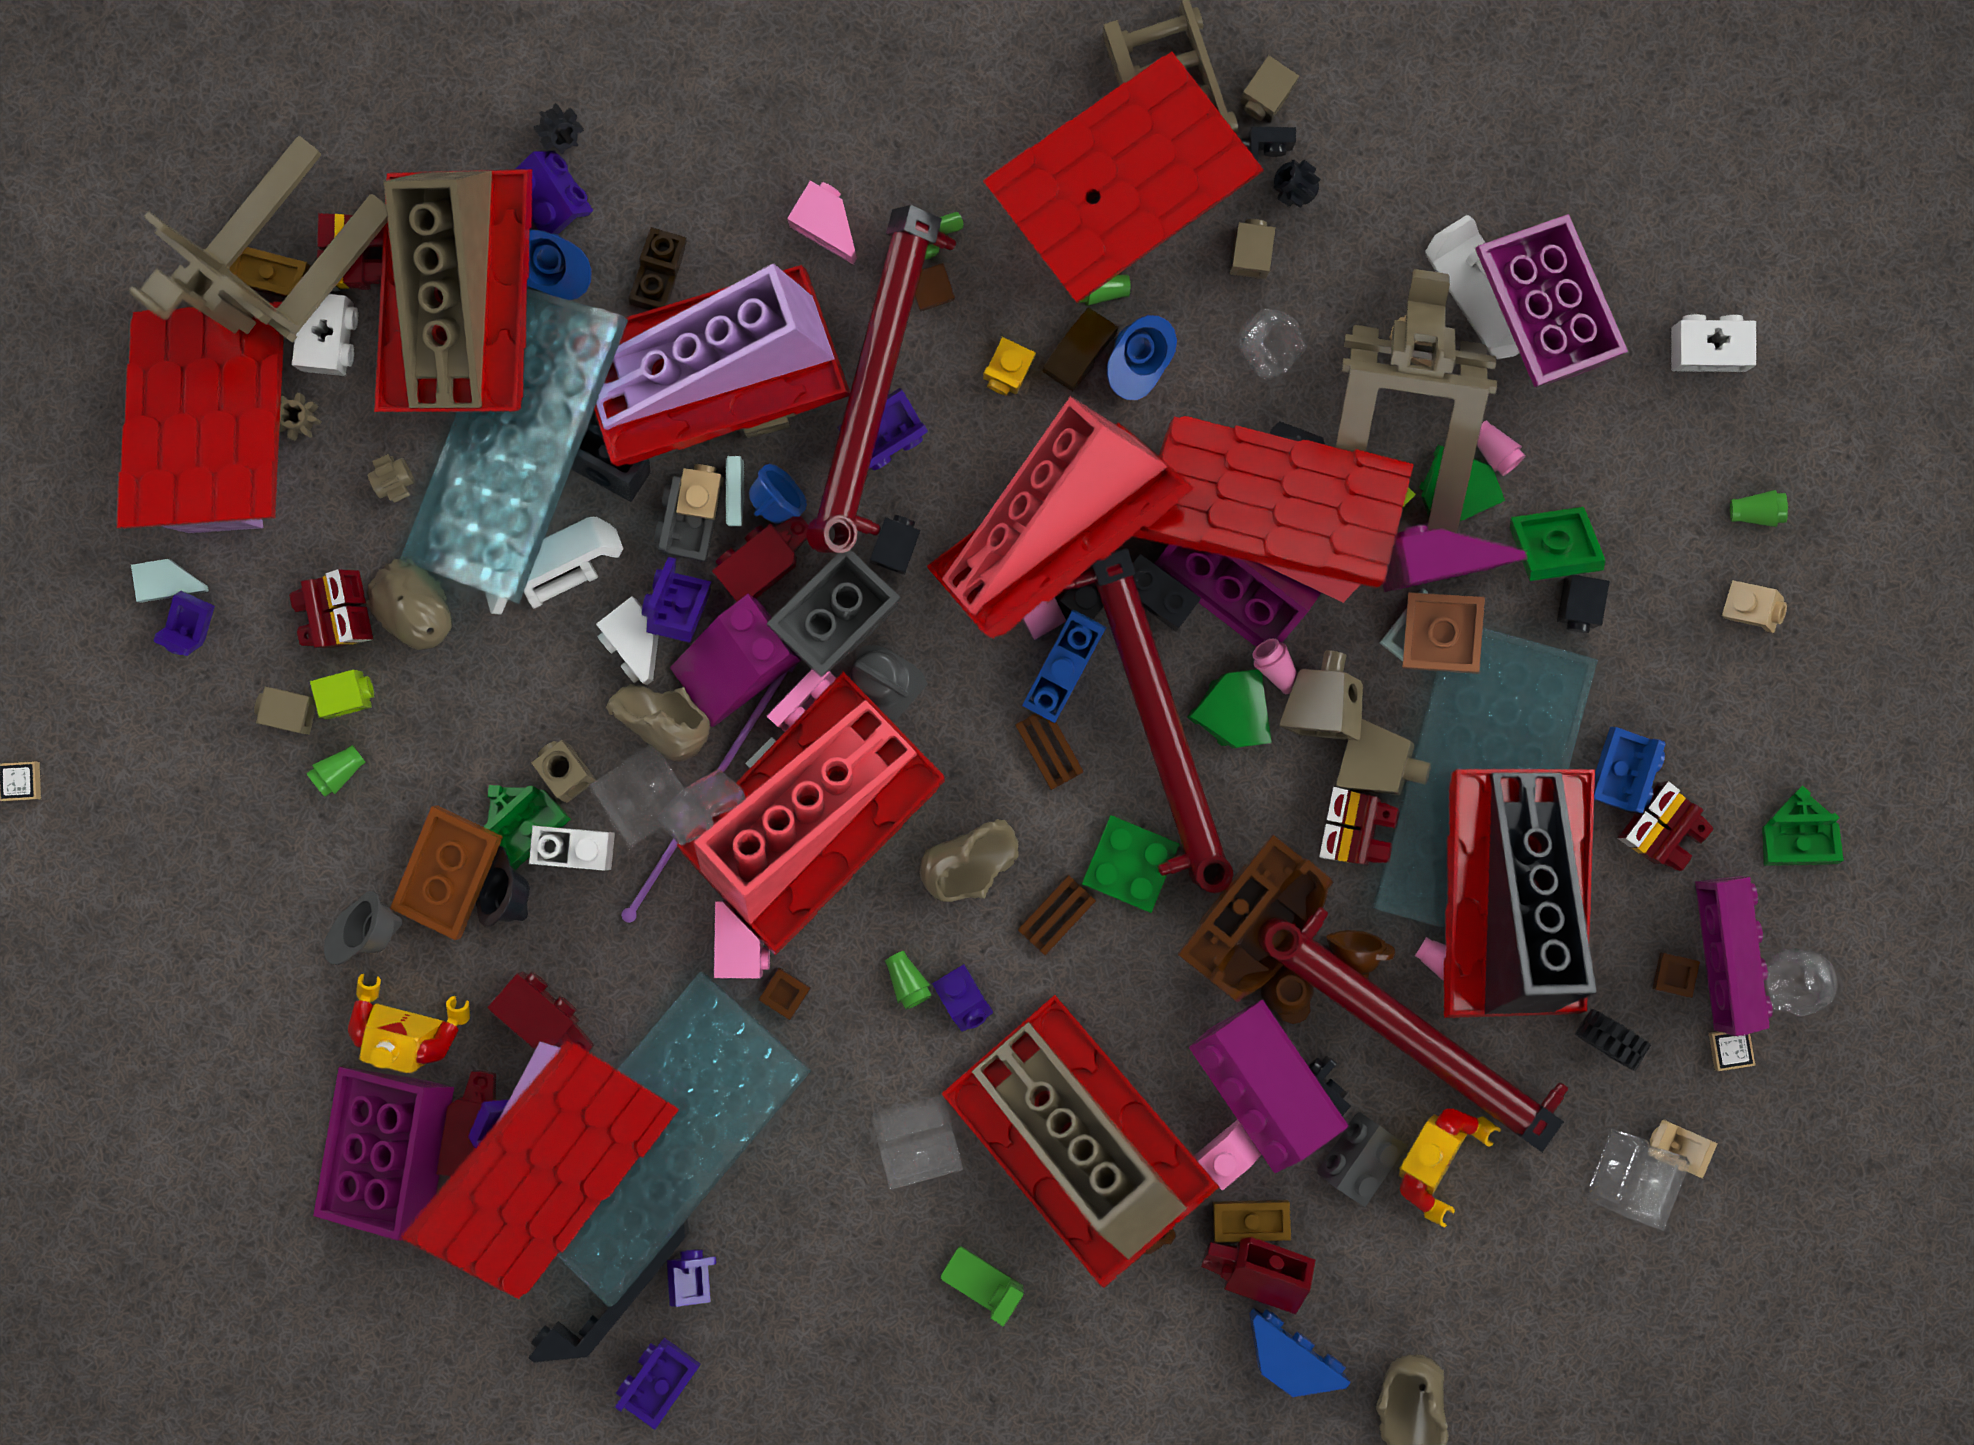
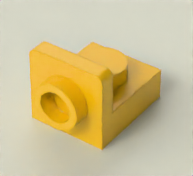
M1002 337L989 366H986L983 373V379L989 381L987 387L1004 396H1007L1009 391L1017 395L1036 352Z

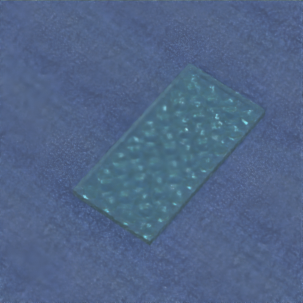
M527 289L526 348H524L521 409L518 411L457 412L400 558L401 561L512 602L520 603L628 319L620 314Z
M1483 628L1479 674L1436 672L1413 759L1431 763L1429 778L1426 785L1408 780L1406 782L1399 808L1398 823L1396 829L1393 830L1390 843H1393L1390 862L1384 863L1373 904L1374 909L1446 929L1445 909L1448 904L1447 836L1450 835L1449 785L1451 773L1457 769H1569L1598 659Z
M701 971L618 1068V1071L674 1105L679 1111L643 1158L639 1157L612 1194L607 1199L601 1201L564 1252L557 1254L607 1306H614L812 1071L716 982Z

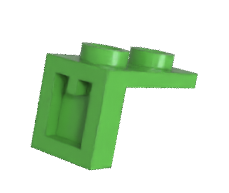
M962 1246L956 1249L941 1273V1279L990 1310V1318L1003 1327L1024 1295L1021 1283Z

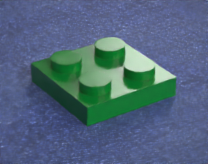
M1584 507L1511 517L1510 530L1517 549L1526 552L1527 559L1522 560L1529 581L1604 570L1606 559Z
M1110 815L1082 884L1151 913L1167 876L1160 875L1158 866L1174 858L1180 844Z

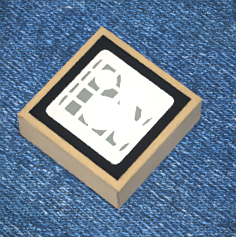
M40 762L0 764V801L41 799Z
M1719 1031L1709 1033L1714 1069L1716 1071L1756 1066L1750 1034L1733 1036Z

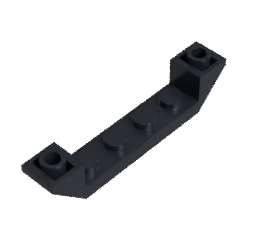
M680 1175L673 1182L665 1178L652 1194L657 1201L650 1209L673 1229L669 1230L665 1226L654 1239L651 1245L656 1250L649 1259L646 1260L640 1256L627 1272V1275L632 1278L623 1290L617 1285L602 1303L608 1309L599 1319L592 1315L578 1332L583 1337L582 1340L559 1321L552 1329L545 1325L531 1342L536 1347L528 1357L531 1361L535 1363L588 1357L689 1234L685 1181Z

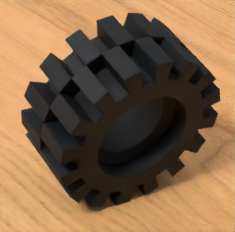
M1590 1009L1575 1033L1576 1036L1587 1042V1044L1633 1071H1636L1651 1047V1044L1645 1041V1039L1595 1009Z

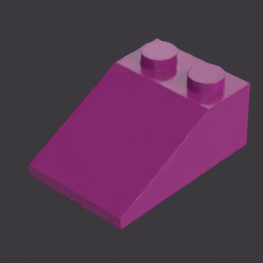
M749 594L719 615L670 667L696 706L707 715L711 727L716 726L802 660L767 626L772 617L761 602Z

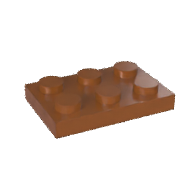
M438 805L431 806L390 909L453 940L461 939L503 836Z

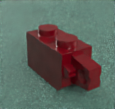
M793 516L776 527L770 524L764 528L760 525L744 538L747 543L735 552L731 548L723 553L715 561L718 566L712 572L737 602L747 594L757 599L796 567L797 556L795 552L807 540L808 524L801 516Z
M524 971L517 973L487 1007L535 1050L539 1042L561 1048L566 1041L577 1044L587 1052H590L594 1047L592 1041L577 1025L580 1020L573 1015L577 1011L576 1008L561 996L557 999L552 997L545 990L548 984L532 971L528 975Z
M481 1070L471 1071L463 1097L448 1105L436 1174L452 1177L475 1150L468 1136L483 1102L496 1101V1073Z
M1253 1237L1241 1238L1237 1246H1223L1210 1242L1204 1252L1201 1267L1225 1279L1224 1290L1296 1315L1311 1290L1316 1259Z

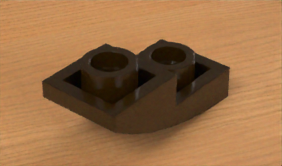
M653 227L650 228L639 258L640 268L629 295L630 305L652 310L669 304L687 242L686 237Z
M1088 307L1054 350L1043 367L1042 372L1073 392L1094 368L1096 358L1117 335L1118 326Z

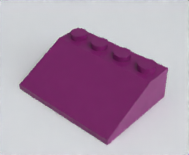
M1569 214L1478 245L1475 248L1534 388L1571 378L1604 366L1628 352Z
M1427 524L1407 528L1404 531L1397 532L1385 581L1382 583L1384 592L1498 568L1527 559L1526 552L1442 529L1428 531Z
M339 1067L313 1216L397 1241L403 1240L400 1238L437 1194L440 1175L436 1173L447 1107L452 1103L454 1087L428 1080Z

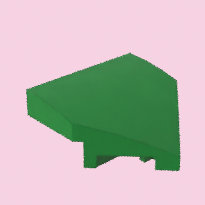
M1437 444L1433 453L1435 458L1425 481L1421 482L1419 487L1423 490L1421 497L1428 516L1431 510L1444 446ZM1475 458L1460 521L1505 501L1492 466Z
M1258 669L1222 674L1219 679L1212 680L1208 685V691L1200 703L1187 716L1194 724H1200L1213 735L1221 746L1228 745L1231 748H1240L1272 743L1262 673Z
M489 785L487 796L490 798L487 824L483 827L503 836L500 846L505 849L511 868L516 870L530 857L533 826L562 828L571 818L545 790H539L534 786L524 788Z
M1802 785L1762 827L1764 866L1840 864L1844 861L1840 826L1836 822L1840 817L1836 813L1831 814L1810 796L1811 792Z

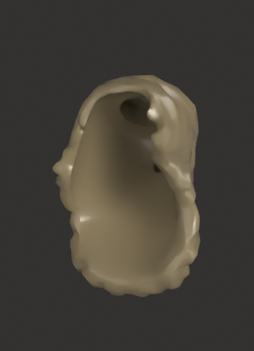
M395 559L392 563L386 564L385 568L379 569L375 578L368 584L367 594L369 600L366 601V605L376 620L382 623V627L395 638L417 650L435 648L444 641L452 628L451 613L445 602L447 598L444 590L441 588L440 580L435 581L433 576H429L428 570L419 566L416 560L406 562L403 559Z
M629 684L611 696L606 706L609 715H614L615 718L639 735L644 742L650 744L660 754L670 760L680 762L694 757L708 740L711 728L710 721L707 715L691 701L685 687L675 689L674 691H666L662 694L654 693L651 689L642 685L635 686L634 684Z
M996 819L976 827L968 834L959 835L950 841L942 842L927 849L920 860L919 869L925 889L935 899L944 902H953L969 897L985 899L986 893H988L989 888L994 882L993 878L997 877L999 872H1004L1012 867L1014 860L1019 856V841L1015 836V831L1006 820Z
M1407 1354L1397 1358L1391 1363L1385 1374L1382 1390L1376 1404L1381 1421L1379 1427L1382 1440L1387 1442V1445H1447L1448 1427L1444 1413V1370L1440 1368L1436 1361L1424 1355ZM1423 1385H1426L1425 1391L1422 1390Z

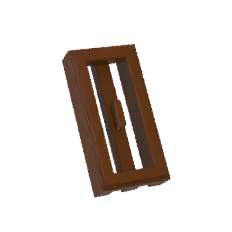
M1033 714L1015 724L1050 790H1053L1084 771L1057 722L1053 723L1046 719L1073 770L1067 773L1039 723V720L1044 717ZM1033 726L1061 777L1053 779L1026 727Z
M1068 875L1019 927L1018 931L1046 955L1096 900ZM1070 886L1074 892L1035 934L1029 931V928ZM1081 896L1085 902L1044 945L1040 941L1043 935Z

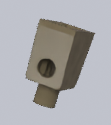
M1324 651L1321 670L1301 669L1298 672L1280 721V727L1301 736L1360 741L1363 684L1359 679L1344 672L1346 654L1337 651Z
M1361 719L1360 741L1348 740L1336 786L1349 791L1401 795L1405 780L1426 785L1431 770V763L1411 758L1414 750V743Z

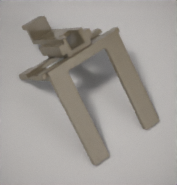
M298 136L206 249H202L148 211L144 218L158 228L154 233L188 260L190 264L187 268L180 265L171 277L156 269L140 290L132 286L129 292L151 312L162 319H167L178 304L184 300L233 333L240 329L248 334L257 323L252 319L255 316L266 325L269 323L285 338L294 342L299 330L388 222L386 204L375 195L370 194L278 308L273 307L230 271V266L242 254L321 157V153L301 136Z
M1415 269L1412 272L1407 300L1406 321H1394L1392 341L1378 339L1379 329L1359 325L1353 326L1352 335H1345L1344 347L1351 348L1350 359H1343L1342 372H1349L1335 447L1354 452L1355 449L1366 452L1377 393L1380 388L1454 399L1427 527L1428 531L1442 529L1457 533L1488 394H1496L1497 381L1487 379V368L1495 369L1496 356L1487 355L1486 345L1475 342L1461 341L1459 351L1455 350V329L1445 327V305L1450 287V276L1446 273ZM1414 340L1433 344L1432 347L1414 344ZM1378 352L1391 354V365L1377 363ZM1411 358L1432 360V367L1410 364ZM1454 364H1459V375L1448 374L1453 373Z

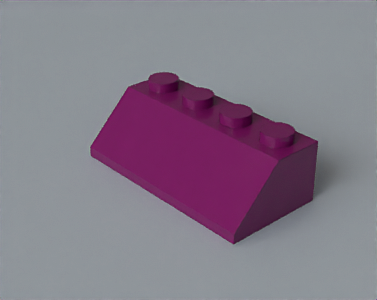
M1171 544L1166 547L1154 563L1201 598L1198 603L1255 647L1273 638L1283 643L1309 612L1321 592L1260 563Z
M1746 876L1695 881L1714 1030L1733 1036H1744L1770 1028L1769 1018L1772 1017L1773 1008L1769 996L1765 995L1764 981L1768 978V970L1765 960L1760 956L1759 943H1762L1763 931L1760 922L1756 921L1754 906L1758 903V893L1755 884L1751 883L1750 877Z
M1262 999L1212 1026L1189 1047L1274 1174L1302 1161L1348 1127L1336 1106Z

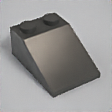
M849 550L844 553H838L767 623V626L820 677H823L869 637L897 609L901 597L854 552Z

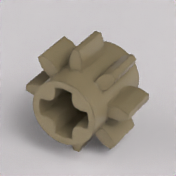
M296 393L294 400H288L281 396L279 432H284L288 429L287 436L293 441H296L298 438V433H303L309 438L313 437L310 429L314 424L318 425L322 422L315 418L313 414L319 406L313 401L305 404V396L301 393ZM294 410L299 411L298 418L300 421L296 424L292 422L294 419L292 412Z
M386 454L372 461L376 469L368 473V479L380 499L388 496L389 500H393L395 503L410 496L407 487L414 484L415 480L408 464L403 458L395 461L393 456L390 457L389 454Z

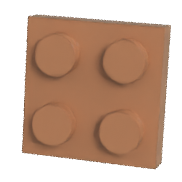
M1408 592L1403 669L1479 674L1485 597Z

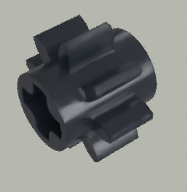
M555 103L553 109L539 112L541 116L540 125L534 126V130L538 136L542 137L540 142L546 150L554 145L560 154H564L565 149L578 146V133L583 132L584 128L579 122L575 121L577 114L572 108L563 112L558 104Z
M1293 159L1291 162L1283 164L1277 170L1274 177L1275 185L1273 189L1279 192L1277 199L1288 207L1294 203L1300 208L1303 204L1310 203L1319 191L1320 178L1314 174L1317 168L1306 160L1299 164Z

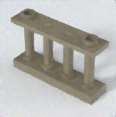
M1181 0L1179 6L1181 16L1130 33L1127 30L1121 31L1118 20L1103 24L1102 36L1119 86L1150 66L1147 65L1141 68L1139 65L1133 66L1129 55L1130 52H1133V47L1186 30L1193 51L1176 57L1185 69L1198 65L1204 86L1200 88L1229 123L1234 132H1239L1238 123L1233 111L1227 112L1200 33V29H1203L1200 11L1198 7L1192 8L1190 0Z

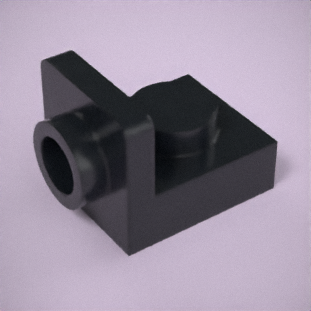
M1251 127L1248 138H1242L1241 141L1257 161L1258 150H1263L1264 155L1269 157L1284 156L1286 151H1292L1296 143V127Z
M1328 1056L1322 1061L1316 1058L1308 1067L1343 1116L1351 1107L1343 1099L1348 1093L1331 1078L1327 1083L1323 1081L1337 1063Z

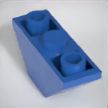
M1072 610L1022 706L1055 723L1106 627Z
M1255 1308L1251 1310L1249 1315L1257 1365L1264 1377L1292 1397L1341 1390L1348 1387L1350 1381L1343 1373L1346 1367L1328 1353L1324 1358L1319 1356L1312 1350L1315 1344L1298 1331L1292 1336L1282 1329L1284 1321L1270 1310L1265 1309L1263 1313Z

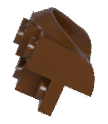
M1271 835L1250 863L1244 864L1232 879L1229 887L1221 893L1198 922L1200 926L1177 955L1239 1003L1242 998L1267 983L1284 966L1260 947L1258 932L1261 925L1269 919L1282 918L1301 930L1309 917L1319 907H1324L1329 888L1334 882L1308 859H1303L1276 836ZM1285 929L1278 930L1272 937L1274 948H1281L1288 941V933Z

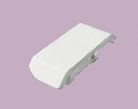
M1466 215L1434 236L1425 251L1427 258L1436 272L1449 274V292L1483 344L1486 345L1489 353L1492 356H1496V359L1516 356L1519 354V350L1475 250L1478 245L1484 244L1485 241L1478 232L1475 220Z
M587 517L493 563L488 569L485 587L490 612L501 615L507 600L521 593L526 595L531 606L535 609L543 605L542 602L587 580L590 582L597 579L598 576L590 560L600 555L618 558L623 550L616 528L598 517ZM580 565V568L535 589L536 586Z

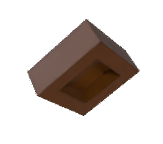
M944 263L921 271L915 293L920 312L955 301Z
M1660 952L1652 989L1692 998L1700 961Z
M778 968L760 996L759 1001L791 1020L811 987L783 969Z

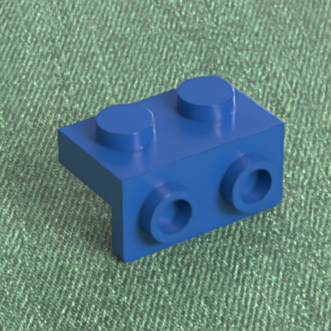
M1610 727L1595 771L1594 800L1626 812L1643 813L1644 808L1650 804L1653 797L1652 784L1655 774L1664 763L1665 753L1663 750L1665 742L1658 739H1648L1618 727Z

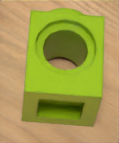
M353 669L310 681L319 718L332 719L372 708L370 698L374 697V688L368 676L364 677L362 671Z

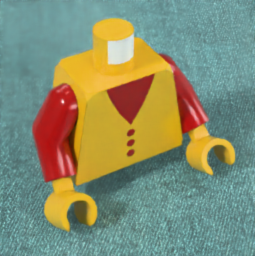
M361 974L358 977L356 995L359 1000L354 1003L348 1025V1034L354 1045L361 1048L359 1059L362 1062L373 1064L381 1069L389 1068L405 1073H413L425 1064L438 1062L446 1056L459 1031L457 1025H463L470 1019L469 1001H466L463 1008L455 1009L457 1004L456 996L450 997L446 1003L447 1022L376 1003L373 1006L370 1002L375 1001L379 996L381 979L377 976L376 984L369 987L363 984L364 974Z
M1445 1109L1439 1117L1434 1114L1424 1125L1400 1168L1399 1177L1403 1178L1400 1184L1402 1196L1424 1212L1426 1219L1446 1227L1447 1224L1443 1223V1216L1446 1211L1454 1214L1455 1209L1434 1198L1432 1195L1467 1134L1474 1136L1489 1147L1494 1144L1488 1139L1489 1135L1495 1130L1500 1132L1501 1129L1484 1116L1476 1118L1456 1109Z

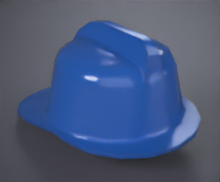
M530 230L529 277L527 285L563 300L577 299L587 292L591 283L592 270L584 252L572 242L565 240L557 234Z
M1146 315L1136 319L1132 324L1119 332L1115 340L1114 350L1107 363L1108 382L1117 396L1125 400H1138L1147 396L1154 388L1176 352L1177 338L1175 329L1168 320L1158 315Z
M767 464L758 471V476L749 490V498L756 509L754 512L755 516L762 515L765 519L777 524L793 516L799 517L806 510L807 502L803 492L786 471L772 464Z

